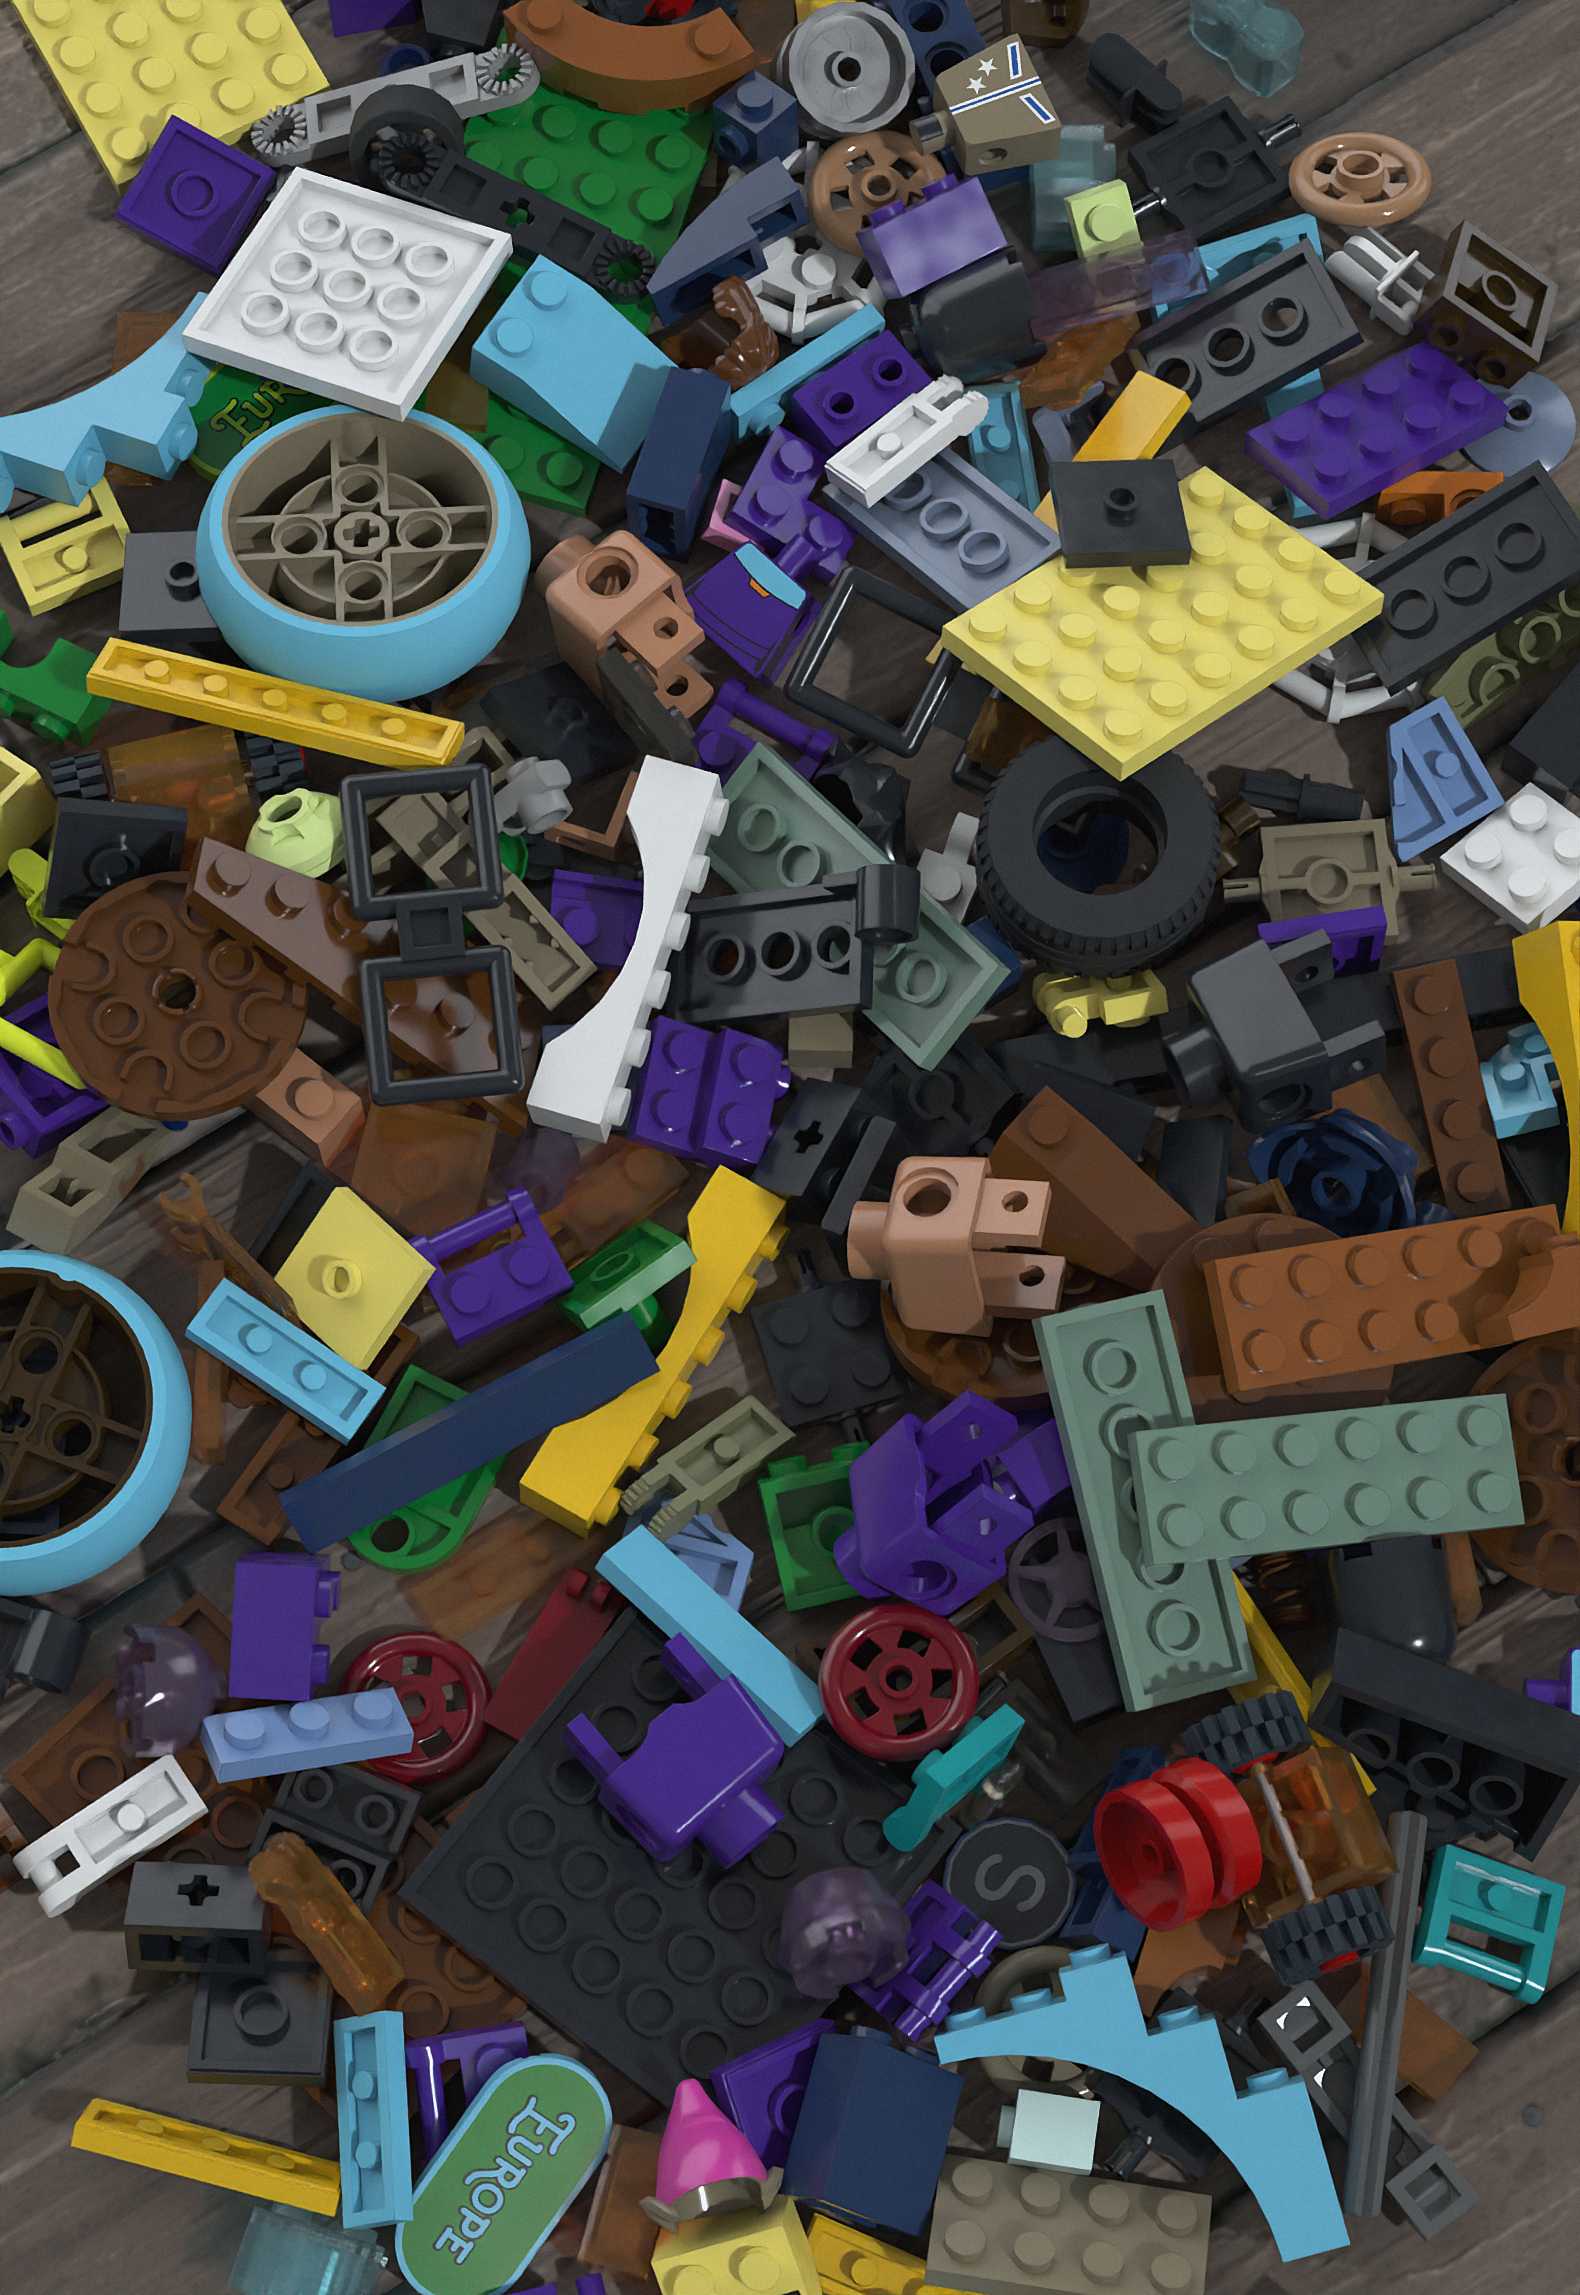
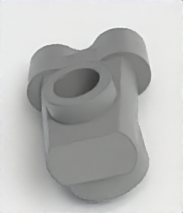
M530 757L516 763L504 774L509 784L494 795L498 834L503 831L510 836H516L525 829H527L529 834L541 833L564 821L573 811L563 792L571 784V777L567 768L558 759L539 761L537 757ZM469 813V814H468V822H469V825H470V827H471V819H470V813Z

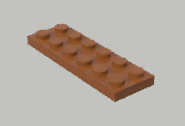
M1551 1204L1216 1259L1203 1263L1228 1394L1516 1344L1533 1338L1530 1337L1480 1349L1474 1323L1491 1317L1508 1302L1519 1279L1520 1270L1517 1259L1542 1253L1539 1240L1561 1235L1556 1205ZM1576 1326V1327H1572V1328H1568V1329H1564V1330H1573V1329L1580 1330V1326Z

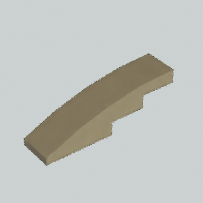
M439 793L400 796L375 818L437 889L478 885L472 828L465 824ZM501 862L505 893L503 904L496 909L461 912L462 916L488 945H504L510 950L513 972L545 1007L551 1011L598 968L517 876L511 873Z

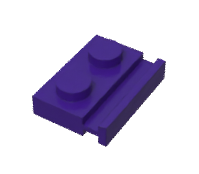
M555 869L551 877L552 887L548 913L598 968L596 971L620 974L636 940L643 910L644 882ZM667 962V965H666V968H665V971H667V972H668V962Z

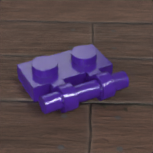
M928 1879L889 1925L845 1985L890 2023L910 2003L911 2005L894 2025L915 2043L932 2022L938 2026L951 2011L947 2006L948 2002L971 1975L978 1979L991 1964L987 1956L1004 1937L989 1923L982 1920L965 1940L963 1937L979 1918L962 1902L931 1879ZM949 1955L951 1958L925 1987L924 1983Z

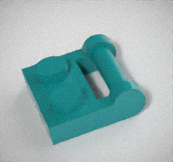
M1005 1703L985 1721L979 1716L972 1718L961 1734L952 1742V1748L945 1754L938 1749L932 1751L919 1764L911 1777V1780L917 1786L906 1807H899L883 1822L884 1834L892 1846L900 1851H911L926 1838L933 1823L968 1793H979L995 1779L1025 1720Z
M1449 1844L1437 1847L1434 1853L1419 1926L1414 1931L1411 1962L1429 1969L1438 1964L1509 1989L1512 1998L1533 2005L1540 1999L1545 1989L1566 1886ZM1450 1922L1522 1947L1520 1962L1516 1964L1446 1939Z

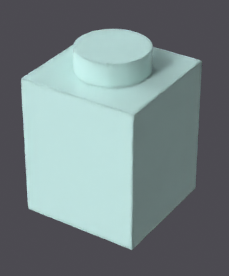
M1019 2089L1015 2107L1002 2105L996 2146L1009 2148L1008 2164L1089 2176L1092 2169L1100 2102Z

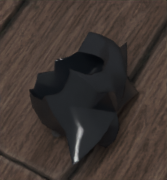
M838 736L833 761L820 768L812 786L896 864L907 866V862L920 860V853L909 834L906 824V804L911 780L898 774L894 767L882 763H868L863 758L854 757L840 736Z

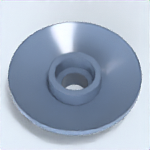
M1530 371L1510 389L1502 384L1492 385L1481 379L1476 380L1509 407L1508 411H1520L1529 418L1518 421L1513 419L1507 412L1504 426L1462 447V452L1473 465L1483 472H1503V479L1506 480L1538 459L1547 473L1553 471L1564 461L1575 438L1576 420L1571 403L1557 385L1547 378Z

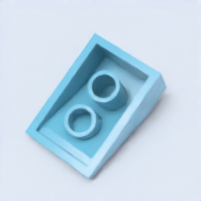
M540 254L472 346L469 377L612 469L623 474L644 444L671 366L679 367L591 286Z

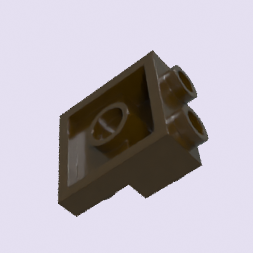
M1464 219L1450 233L1439 272L1424 286L1414 324L1427 333L1430 343L1435 348L1445 352L1454 351L1472 363L1481 380L1492 385L1502 384L1510 389L1539 363L1559 285Z

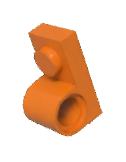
M1417 471L1374 494L1375 520H1391L1392 523L1401 526L1418 525L1424 521H1436L1437 523L1503 482V472Z

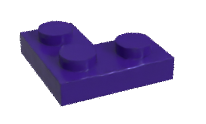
M777 425L766 441L723 523L776 556L796 533L800 534L825 557L809 576L828 586L837 575L858 531L807 500L829 456Z

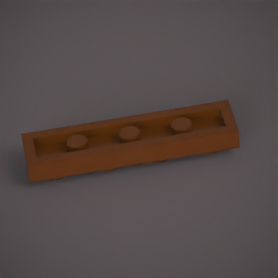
M1455 958L1389 973V980L1441 1206L1455 1213L1460 1219L1512 1208Z
M399 1323L368 1369L361 1370L386 1387L384 1394L421 1344L419 1335ZM289 1408L215 1512L218 1518L268 1551H273L292 1524L281 1506L278 1495L334 1466L347 1446Z

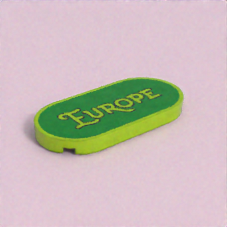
M220 362L212 369L204 382L203 393L198 403L193 407H189L198 436L195 449L187 461L198 474L215 483L230 461L252 440L266 430L298 414L345 403L300 388H284L282 382H260L258 374Z

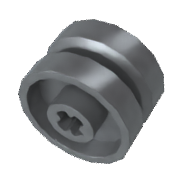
M838 1L813 12L778 44L769 67V78L771 82L798 99L799 137L808 141H820L819 146H831L843 137L862 136L881 129L906 106L915 83V55L905 31L888 13L865 2ZM840 75H845L847 81L842 79Z

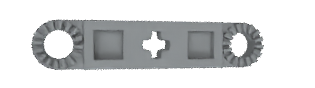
M512 43L511 47L508 44H502L501 49L494 47L491 49L492 51L479 55H474L471 52L304 98V103L293 106L287 105L286 109L282 105L276 106V114L270 109L268 113L269 118L263 117L260 119V123L253 124L254 132H251V138L258 154L266 164L277 168H282L284 164L292 166L348 151L350 127L356 109L370 94L387 86L413 84L432 89L451 102L462 120L525 101L537 89L540 81V72L531 55L525 54L522 49L518 50L515 43ZM513 67L521 68L519 70L521 75L517 74L515 76L517 80H509L511 84L508 85L506 81L502 82V86L498 81L495 83L498 75L504 70ZM409 122L391 124L378 130L372 137L371 144L388 140L394 135L396 137L400 136V133L406 132L407 135L428 128ZM296 129L293 132L295 137L290 136L291 142L289 143L286 140L283 141L284 146L276 143L275 147L271 143L273 137L280 131Z

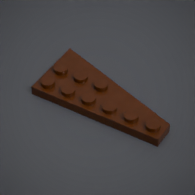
M204 837L195 848L184 902L246 947L258 945L287 966L284 971L286 976L302 987L307 982L311 983L336 1001L332 1009L363 1030L357 966L365 958L400 955L397 919L359 922L351 914L348 891ZM464 936L465 948L488 946ZM487 972L384 982L392 1052L413 1067L423 1064L437 1075L498 1069ZM513 972L525 1085L521 1091L514 1094L459 1100L467 1106L473 1101L478 1103L500 1119L497 1125L499 1129L513 1139H516L526 1129L529 1110L526 1102L534 1081L545 1005Z

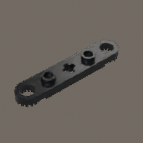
M406 132L400 133V136L396 137L394 135L390 137L388 142L382 145V150L379 154L378 175L384 187L391 193L413 204L511 234L513 254L532 263L541 254L591 286L604 299L612 303L631 305L640 302L649 294L646 286L656 271L655 260L652 259L649 250L643 249L644 246L639 243L637 245L632 240L624 239L612 233L611 228L452 149L447 151L433 144V142H429L425 136L421 138L417 136V133L413 132L412 135H406ZM401 155H414L423 161L425 168L423 173H418L417 177L411 175V178H408V175L405 174L402 177L399 171L395 172L392 162ZM518 208L527 212V223L520 222L515 229L506 225L507 215L505 213L513 215ZM625 261L635 265L639 269L641 276L639 280L634 281V284L630 282L627 286H624L623 282L617 284L616 279L611 280L612 276L611 274L608 275V268L616 262Z

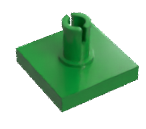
M643 1217L569 1270L568 1273L574 1283V1291L548 1304L555 1313L585 1332L629 1310L649 1349H652L670 1338L675 1329L673 1322L667 1318L652 1293L698 1260L684 1239Z

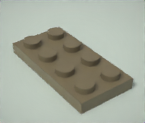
M944 2154L937 2181L924 2285L987 2295H1204L1212 2196Z

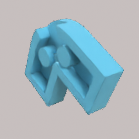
M1536 1022L1508 1031L1509 1044L1497 1051L1488 1063H1480V1071L1497 1139L1560 1125L1558 1107L1549 1083L1560 1080L1550 1048Z

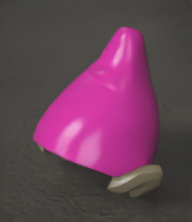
M696 2079L683 2080L676 2088L673 2106L661 2143L657 2169L656 2197L647 2196L639 2202V2205L650 2220L676 2235L678 2223L714 2216L752 2205L762 2215L772 2203L781 2186L784 2168L772 2167L767 2171L747 2138L705 2093L702 2085Z

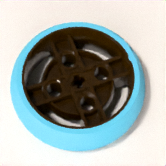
M15 1249L0 1251V1310L28 1306L19 1326L0 1327V1469L4 1471V1478L0 1484V1530L4 1521H8L9 1518L30 1517L46 1513L48 1510L66 1504L82 1492L85 1487L104 1493L107 1497L90 1512L57 1531L18 1541L1 1542L2 1539L0 1537V1596L37 1595L60 1590L93 1577L121 1560L146 1537L168 1508L182 1478L191 1441L193 1417L188 1375L181 1354L170 1332L159 1316L139 1295L103 1269L67 1255L61 1256L41 1250ZM99 1326L103 1327L121 1343L138 1371L145 1400L144 1427L142 1432L113 1421V1405L107 1383L99 1368L87 1355V1351ZM47 1349L58 1354L57 1363L50 1371L39 1375L26 1371L29 1363L28 1358L36 1351ZM23 1407V1412L29 1421L28 1425L24 1429L16 1425L12 1434L7 1433L2 1420L6 1415L16 1418L18 1410H22ZM75 1433H85L92 1437L90 1446L78 1456L69 1457L58 1452L59 1442L64 1435L68 1437Z

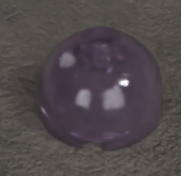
M163 1624L126 1625L123 1633L133 1638L131 1645H118L114 1677L116 1720H126L129 1717L132 1738H119L122 1749L128 1758L161 1757L181 1753L200 1741L203 1720L213 1715L214 1709L224 1708L227 1696L224 1670L213 1669L212 1659L207 1648L196 1635L178 1626Z

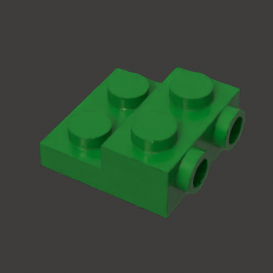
M869 1441L854 1442L831 1449L833 1461L807 1466L805 1456H794L776 1460L767 1464L769 1475L756 1478L769 1542L772 1545L787 1612L861 1595L845 1580L839 1570L834 1556V1543L855 1524L849 1469L852 1463L870 1447Z

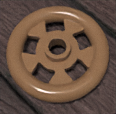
M875 130L862 136L843 137L829 146L813 166L807 184L808 208L816 227L830 243L851 255L866 258L855 233L861 230L863 220L871 223L868 214L899 199L902 200L904 207H906L909 196L920 200L924 199L920 188L945 176L946 173L941 162L933 153L920 156L915 148L912 137L889 130ZM867 155L873 165L865 167L855 175H852L846 164L855 158ZM898 158L909 163L917 171L909 180H905L897 170L890 167ZM879 185V188H884L889 192L882 196H876L870 193L869 189ZM848 190L852 209L835 212L831 202V192Z
M1368 132L1340 133L1311 143L1295 157L1288 173L1291 194L1305 211L1326 222L1348 227H1375L1404 219L1414 213L1425 202L1432 185L1430 168L1418 151L1393 137ZM1324 163L1335 166L1330 174L1319 172L1316 169ZM1406 174L1408 183H1390V175ZM1332 190L1340 198H1332L1323 192ZM1380 197H1384L1386 199L1383 201L1372 202Z

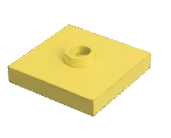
M335 1187L271 1284L276 1289L277 1298L288 1307L284 1293L279 1289L280 1287L289 1296L294 1314L337 1355L359 1370H367L436 1268L348 1187Z

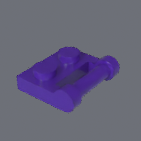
M732 676L725 682L716 698L715 704L675 761V763L719 774L721 788H723L757 744L754 740L728 726L737 714L803 751L804 755L797 765L784 757L782 758L812 785L817 772L826 765L833 754L838 736L823 727L816 731L749 693V685Z
M523 1185L504 1194L505 1201L428 1238L421 1233L407 1240L418 1253L436 1268L425 1285L457 1348L574 1291V1283ZM516 1223L518 1224L524 1238L446 1276L444 1275L438 1261Z
M522 2020L422 2037L404 2043L405 2066L413 2068L425 2155L419 2159L421 2174L450 2134L440 2063L459 2058L467 2110L487 2080L501 2066L520 2057H523V2059L529 2057L525 2026Z

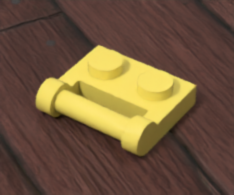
M102 475L96 486L90 487L78 508L55 501L11 520L8 515L0 517V547L33 617L123 580L126 534L131 532L104 475ZM95 511H98L101 515L99 518L26 548H23L21 545L22 541Z

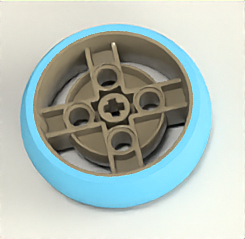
M340 404L314 409L278 423L252 440L230 461L215 482L201 513L197 530L195 560L200 592L209 613L219 626L224 640L256 672L380 703H392L429 693L450 683L479 663L496 646L512 622L524 596L531 560V542L522 504L513 484L494 457L472 437L442 419L415 409H411L404 421L400 422L349 404ZM447 590H452L444 596ZM284 598L290 607L281 604L275 599Z

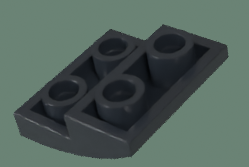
M353 1762L286 1772L273 1806L268 1807L265 1811L244 1865L271 1867L272 1884L364 1924L367 1922L390 1876L425 1793Z

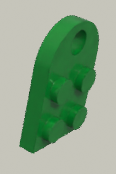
M410 1364L362 1451L470 1393ZM515 1448L347 1536L349 1543L355 1552L368 1564L391 1574H419L442 1565L461 1547ZM394 1520L404 1524L409 1530V1537L406 1544L398 1551L383 1552L372 1544L373 1532L381 1523Z

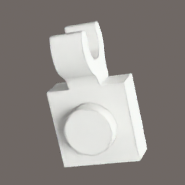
M959 812L950 831L943 855L925 848L917 870L921 872V887L963 926L978 891L975 875L976 867L968 864L976 849L979 819Z

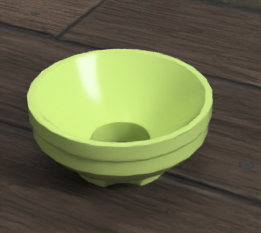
M297 788L284 795L273 796L260 807V815L250 831L245 847L246 853L311 878L320 876L345 857L339 798L330 794L310 792L302 788Z

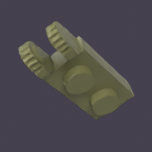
M749 1395L656 1460V1466L641 1476L638 1481L635 1480L624 1491L625 1493L621 1496L622 1499L619 1502L620 1506L632 1517L634 1515L637 1516L639 1513H643L646 1508H650L657 1503L667 1488L672 1491L677 1497L670 1501L666 1507H662L660 1511H657V1514L652 1517L647 1528L660 1542H665L674 1534L676 1535L685 1529L695 1514L700 1517L767 1469L768 1463L779 1460L791 1452L795 1447L796 1435L753 1395Z

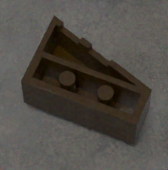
M997 1581L952 1613L943 1616L962 1633L973 1651L979 1671V1689L1033 1649L1036 1632ZM903 1630L897 1646L898 1648L912 1650L923 1657L931 1640L921 1634ZM834 1635L818 1640L815 1637L795 1644V1662L803 1673L817 1686L820 1663L824 1651ZM867 1639L857 1648L850 1661L862 1671H867L872 1660L882 1653V1650ZM894 1670L886 1677V1683L895 1691H903L911 1685L912 1679L907 1672ZM931 1671L932 1690L930 1697L950 1699L953 1682L951 1671ZM864 1688L848 1697L853 1711L862 1721L879 1711L870 1701ZM917 1710L909 1715L893 1717L898 1735L913 1734L926 1728L921 1710ZM873 1758V1759H874L876 1762H878V1763H879L880 1761H882V1760Z

